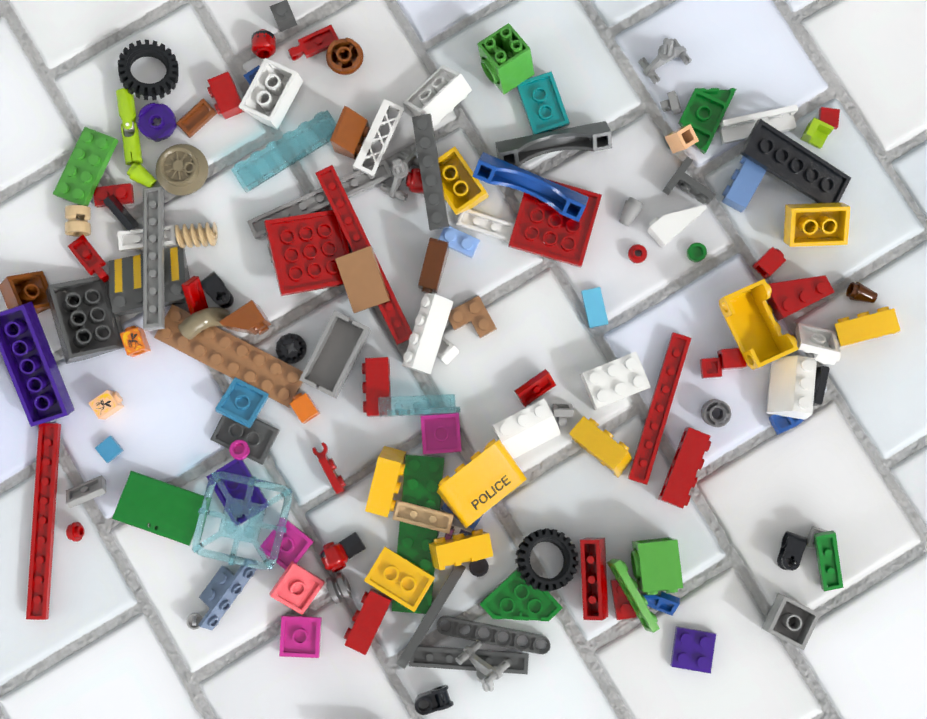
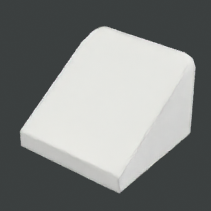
M442 336L436 356L447 365L459 353V350Z

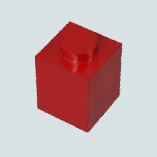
M772 247L752 267L764 279H767L786 259L779 249Z
M739 348L717 351L718 358L721 357L722 370L747 367V363Z

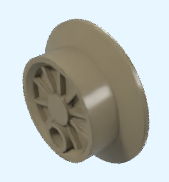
M173 145L160 155L156 163V177L159 184L167 192L174 195L184 196L196 192L203 186L208 176V162L204 154L192 145Z

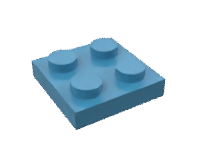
M235 377L215 410L251 428L268 400L269 394Z

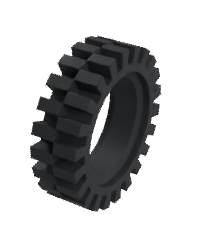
M140 40L136 41L137 46H134L133 43L129 44V49L125 47L123 54L120 53L119 55L120 60H118L119 78L125 90L128 88V93L131 95L135 93V96L139 99L143 95L144 100H148V96H152V100H157L156 96L158 95L161 99L164 98V93L169 95L171 89L174 90L176 83H178L179 71L176 56L171 53L169 48L165 50L164 44L161 43L158 46L157 41L154 40L153 44H149V40H145V44H141ZM141 57H153L160 60L165 65L167 71L164 78L160 81L147 84L134 78L130 71L131 66Z
M545 528L529 534L519 544V550L516 551L517 559H515V564H518L517 572L520 571L521 579H524L525 583L528 586L531 585L535 590L553 591L566 586L574 578L573 574L577 572L575 568L579 561H576V557H578V552L574 551L576 547L570 543L571 539L569 537L566 538L563 532L559 533L556 529L549 530V528ZM540 542L553 543L560 549L563 555L562 570L554 578L540 577L531 567V551Z

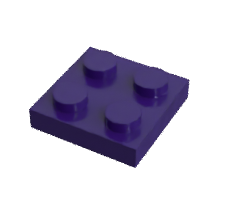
M676 626L670 666L711 674L716 633Z

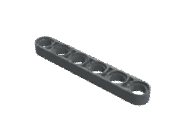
M459 565L454 567L396 663L403 669L406 668L466 569L465 566Z
M442 616L437 621V630L443 635L471 641L479 640L481 643L536 654H546L550 650V641L544 635L450 616ZM443 620H448L451 623V628L447 631L440 628V622ZM462 624L470 626V632L466 635L459 632V627ZM481 628L489 630L487 638L479 637L478 631ZM500 632H506L509 635L506 642H500L497 639ZM521 635L526 636L528 639L525 646L517 644V638ZM540 639L547 642V647L544 650L536 648V642Z

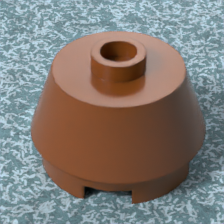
M350 38L334 40L329 45L326 53L328 66L334 72L342 75H350L356 72L362 65L364 57L360 45Z

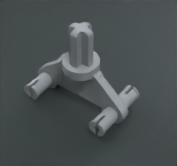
M665 38L663 45L658 49V56L650 64L645 57L640 59L638 63L644 69L643 73L645 76H649L652 82L656 84V82L660 81V78L655 73V69L675 57H680L685 65L689 64L692 59L687 55L686 48L681 46L676 39Z
M401 150L398 154V159L392 160L391 170L394 175L392 187L383 182L380 190L389 193V196L392 198L397 197L405 202L408 194L399 191V187L408 175L411 166L415 165L420 168L417 156L414 154L409 155Z
M476 640L471 646H466L455 660L461 665L465 660L469 659L477 670V679L482 683L483 690L485 692H492L494 690L493 681L502 677V673L510 667V664L504 659L498 666L492 667L475 654L483 646L479 640Z

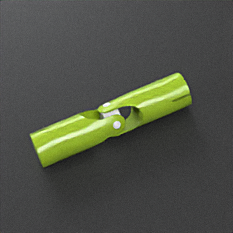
M121 88L116 90L119 116L122 120L121 133L125 163L129 166L135 162L142 164L134 95L128 93V88L126 90ZM125 132L134 133V135L126 137Z

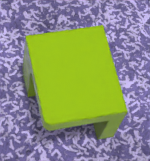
M814 117L808 123L800 140L821 149L834 127Z

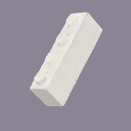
M425 293L421 300L419 313L415 319L413 332L409 338L407 351L403 357L402 366L420 373L431 374L453 301L437 294Z

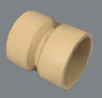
M83 205L66 206L65 218L68 221L65 222V234L75 237L91 235V224L88 222L91 219V208Z

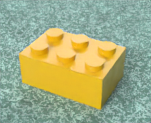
M843 202L786 204L783 242L790 247L848 245L850 206Z

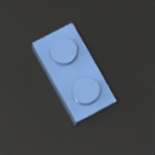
M451 226L444 228L438 239L449 242V248L470 258L473 257L480 242L479 239Z

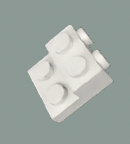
M797 323L795 331L799 350L805 353H814L815 361L822 364L834 365L836 361L840 360L841 350H839V340H837L836 332Z

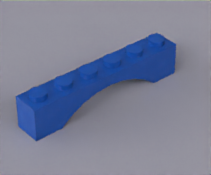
M484 152L472 176L488 184L506 186L530 194L547 203L561 215L579 222L589 198Z

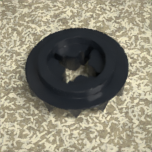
M288 333L281 336L277 342L276 353L278 358L285 363H297L306 354V343L297 334ZM294 341L293 347L296 348L298 352L291 351L288 354V349H286L284 345L290 346Z

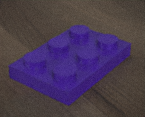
M234 459L206 476L236 527L270 506L244 460Z

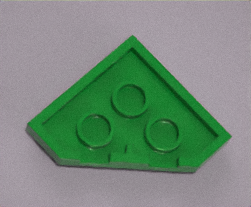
M517 569L480 603L492 619L550 621L563 608L548 591L535 590L531 585L528 586L525 583L526 581L521 579L520 571L517 572Z

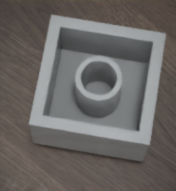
M778 593L762 629L804 650L821 614Z

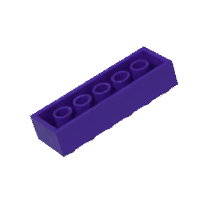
M29 302L1 311L0 352L30 426L33 427L69 415L75 409L33 303Z

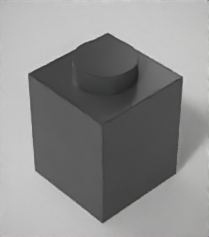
M287 0L270 6L280 32L297 25Z

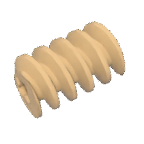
M206 222L205 228L202 227L201 223H198L197 229H195L193 223L190 224V229H187L186 224H183L182 230H180L178 224L175 225V236L180 248H185L186 245L189 248H192L193 245L200 247L201 244L207 247L209 243L211 246H215L217 243L218 232L215 222H213V227H210L209 223Z

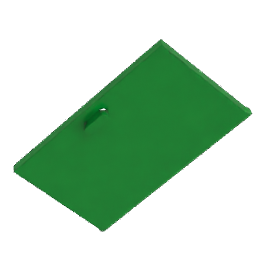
M130 471L112 519L190 546L209 497Z

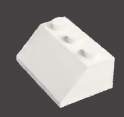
M265 58L239 108L261 123L278 130L303 80L298 72Z
M442 65L403 104L415 116L431 113L434 127L440 123L444 116L452 112L454 107L464 100L472 89L461 73Z
M795 355L781 357L771 362L766 413L802 420L812 415L817 365L815 358Z
M545 399L492 426L498 439H500L513 459L561 434Z

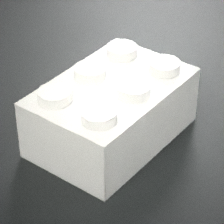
M637 352L580 374L594 410L651 388Z

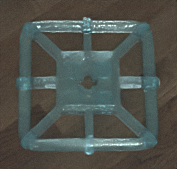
M225 471L211 473L212 476L208 481L202 506L198 510L200 514L193 537L192 551L202 557L228 562V565L234 566V564L259 570L268 569L270 571L274 568L277 561L283 534L287 531L285 527L292 503L291 493L293 491L282 484L256 479L255 476L247 477ZM222 479L248 485L245 499L232 498ZM216 483L226 498L223 513L209 510ZM254 486L281 492L264 504L250 502ZM284 498L278 526L263 523L266 509ZM207 515L222 518L218 532L200 543ZM245 515V519H248V521L243 526H240L237 518ZM261 527L276 531L270 558L267 557L258 542ZM221 536L234 539L230 554L204 549L205 546ZM240 541L253 543L263 562L237 556Z

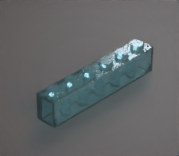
M328 110L325 112L321 111L314 116V119L301 123L296 130L288 131L278 141H272L267 144L265 149L252 153L247 160L237 162L231 170L247 193L330 142L337 124Z

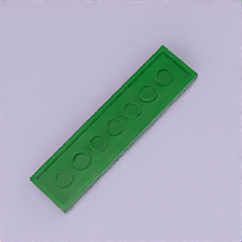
M406 455L402 501L440 511L441 497L437 490L439 482L443 479L444 458ZM400 521L397 554L434 576L435 568L432 565L429 543L434 542L433 539L438 537V531ZM434 580L415 612L394 599L392 600V611L426 614L432 605Z

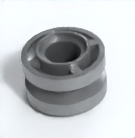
M711 399L703 405L701 416L707 424L713 427H722L730 421L731 409L727 403L718 399ZM715 408L720 410V415L717 418L712 416V411Z
M342 572L336 574V579L332 576L326 578L328 592L336 604L342 602V597L346 600L352 598L350 584Z

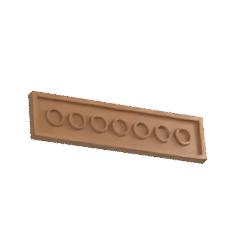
M172 304L165 317V329H158L154 338L233 379L236 377L268 393L269 398L290 408L289 403L293 401L292 398L297 395L303 384L299 380L303 371L216 326L201 331L191 340L187 339L181 334L178 326L191 314Z

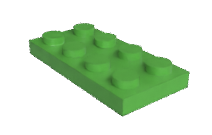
M84 127L53 194L74 204L88 207L117 146L118 140Z

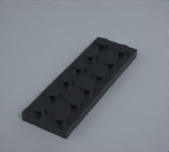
M762 119L757 120L740 153L817 203H839L851 180L850 176Z

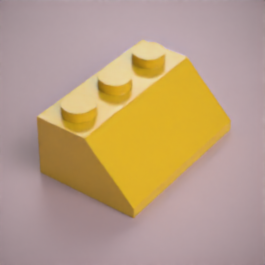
M455 146L438 158L444 197L456 215L474 208L489 197L479 180L472 177L473 171Z

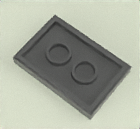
M222 415L210 440L228 449L235 440H244L250 448L247 458L263 465L280 430L258 419H255L251 428H248Z

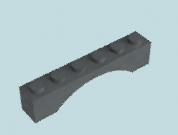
M603 121L495 142L497 158L515 166H520L534 157L555 151L586 150L595 152L612 148V136L607 122Z

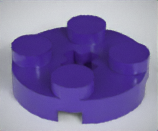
M150 103L139 112L137 124L140 132L146 138L155 142L167 139L177 128L176 117L173 111L165 104ZM155 118H157L158 120L161 118L160 124L158 126H153V124L155 123L153 120Z

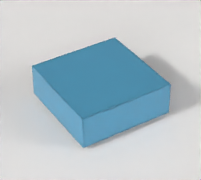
M109 436L95 447L106 463L111 462L124 451L113 436Z

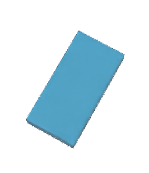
M597 287L581 291L589 328L608 325L601 288Z

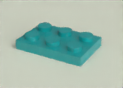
M552 71L526 79L517 85V90L533 135L550 132L570 124Z

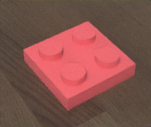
M292 561L269 594L272 598L303 615L325 582L320 577Z

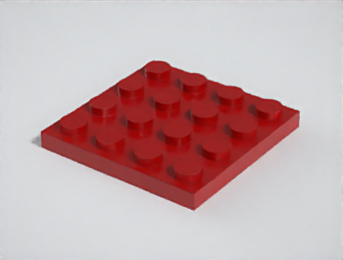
M552 181L589 197L579 222L561 215L547 203L524 192L508 247L581 268L602 194Z
M333 210L264 221L281 296L344 285L335 259L350 254L347 239Z

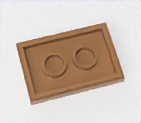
M372 246L335 259L353 313H358L390 301Z

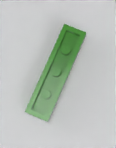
M614 558L608 561V566L644 629L652 633L660 629L656 623L658 620L654 613L649 611L647 607L648 602L645 597L640 595L637 590L638 584L629 576L627 572L628 567L625 562Z

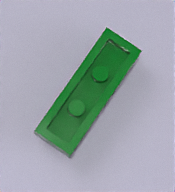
M831 530L814 534L822 590L825 592L844 588L836 533Z

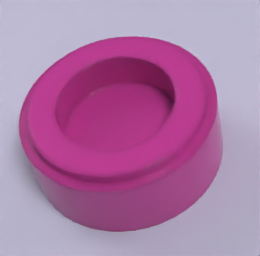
M235 440L231 443L229 452L234 459L243 460L249 455L250 448L244 440Z

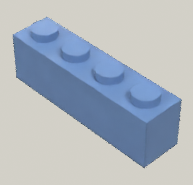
M742 156L739 162L742 164L740 169H736L731 176L733 182L730 186L727 185L722 193L724 196L722 203L739 212H743L746 209L767 171L745 156Z

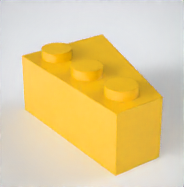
M387 446L383 447L378 456L365 509L366 512L388 517L390 511L394 512L397 501L394 500L395 493H399L401 482L398 481L400 475L403 476L406 464L403 463L406 451Z

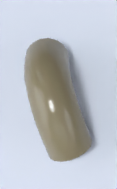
M209 307L199 310L179 324V331L184 337L191 340L209 327H224L219 321L230 315V312L220 307Z

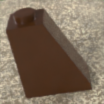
M430 237L418 287L422 289L421 292L430 294L438 292L449 253V242Z

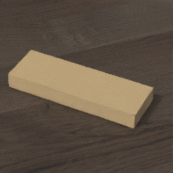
M397 500L393 520L449 534L454 514Z

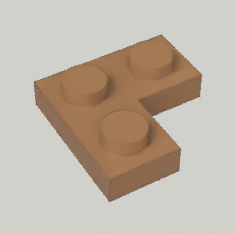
M479 296L450 311L448 320L454 331L470 322L479 338L497 330Z

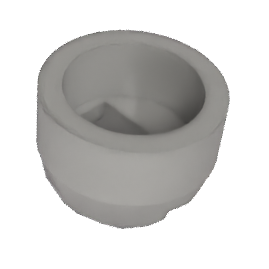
M198 613L190 614L187 617V626L193 630L200 628L198 624L202 620V616ZM193 616H197L196 626L192 625Z

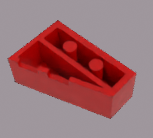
M826 275L769 284L772 292L770 293V298L766 301L772 308L776 320L779 321L834 293V290Z

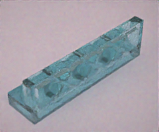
M455 394L378 398L379 417L460 413V406L456 407Z

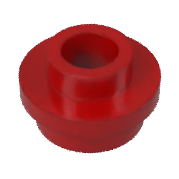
M640 244L633 245L628 251V257L633 263H642L647 257V250ZM637 250L641 252L639 257L635 255Z
M73 522L68 525L66 530L67 538L74 542L80 541L84 536V527L80 522Z

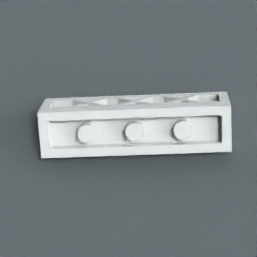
M386 99L383 100L355 160L353 171H362L374 177L405 108ZM390 107L399 111L397 117L388 119L387 113ZM388 124L389 134L381 136L379 132L381 126ZM380 141L382 150L373 153L372 146L374 142ZM373 158L375 165L372 171L363 167L366 159Z
M797 105L723 120L718 127L722 145L747 140L759 119H762L780 132L795 130L797 126L794 114L798 111Z

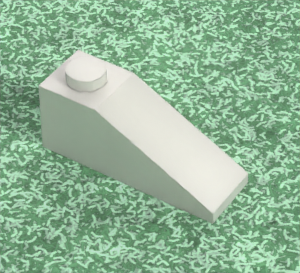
M702 205L666 214L660 219L656 217L649 223L650 227L647 232L662 248L708 207Z

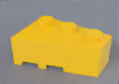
M889 306L877 309L878 313L869 314L868 311L857 314L858 318L850 320L849 317L837 319L838 323L834 324L840 347L899 333L901 330L895 309H889Z
M583 416L570 431V437L589 454L597 458L603 466H607L618 478L633 461L628 452L629 448L623 442L617 443L613 440L614 436L606 429L604 431L599 429V424L592 418L588 420Z
M483 529L471 531L472 535L464 536V533L452 535L453 538L445 540V537L433 539L434 542L429 543L433 567L438 570H444L445 566H459L464 562H474L493 557L489 533L483 532Z

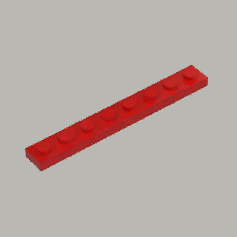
M674 332L671 334L630 469L629 480L645 485L648 484L691 342L690 337Z

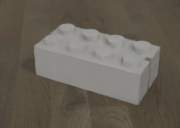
M334 311L299 380L337 399L371 331L369 327L354 320L352 322L350 318Z

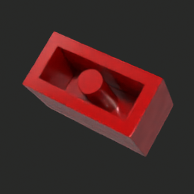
M229 72L207 80L210 87H207L211 98L215 97L217 102L214 106L218 115L222 114L225 119L245 112L239 108L242 100Z

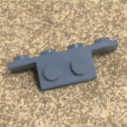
M245 560L234 574L228 567L222 565L199 596L210 609L198 625L202 628L213 630L259 566Z

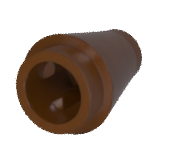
M859 282L850 283L846 291V296L850 300L874 303L878 296L876 292Z

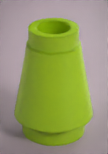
M135 162L127 171V175L130 176L129 179L148 188L153 187L157 181L142 164Z

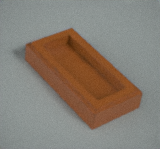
M203 98L176 124L191 138L217 112Z

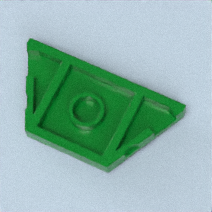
M695 88L678 124L681 127L691 124L699 140L695 145L703 154L709 148L734 96L735 88H730L729 90Z

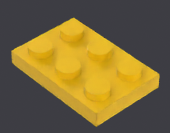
M385 546L364 581L415 612L435 577Z

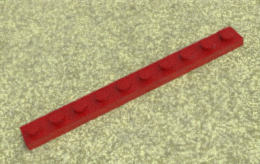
M333 165L316 172L315 174L352 252L371 246ZM376 257L390 301L378 306L396 344L399 345L409 340L412 331Z
M42 423L39 424L26 611V619L29 620L49 619L61 424Z

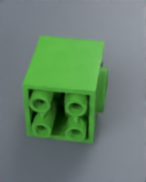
M509 23L477 43L482 69L488 79L499 88L503 95L535 75L530 47Z
M667 537L632 541L631 565L639 590L646 593V595H656L661 590L666 591V593L678 592L679 588H683L677 539Z

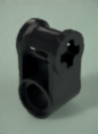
M213 271L201 281L202 289L221 308H229L234 302V297L220 277Z
M789 531L785 532L777 557V564L781 569L793 571L799 567L807 545V538ZM786 558L791 561V564L786 562Z
M442 685L419 694L415 699L416 712L420 715H427L453 706L454 703L450 700L447 691L448 685ZM421 700H427L429 706L422 709L418 706V703Z

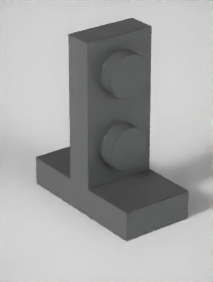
M687 156L663 189V192L669 195L676 184H678L681 190L686 193L690 192L696 196L695 199L708 205L716 194L685 173L693 162Z

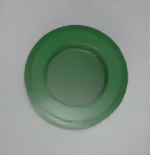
M693 243L687 249V257L692 262H700L707 255V249L701 243Z

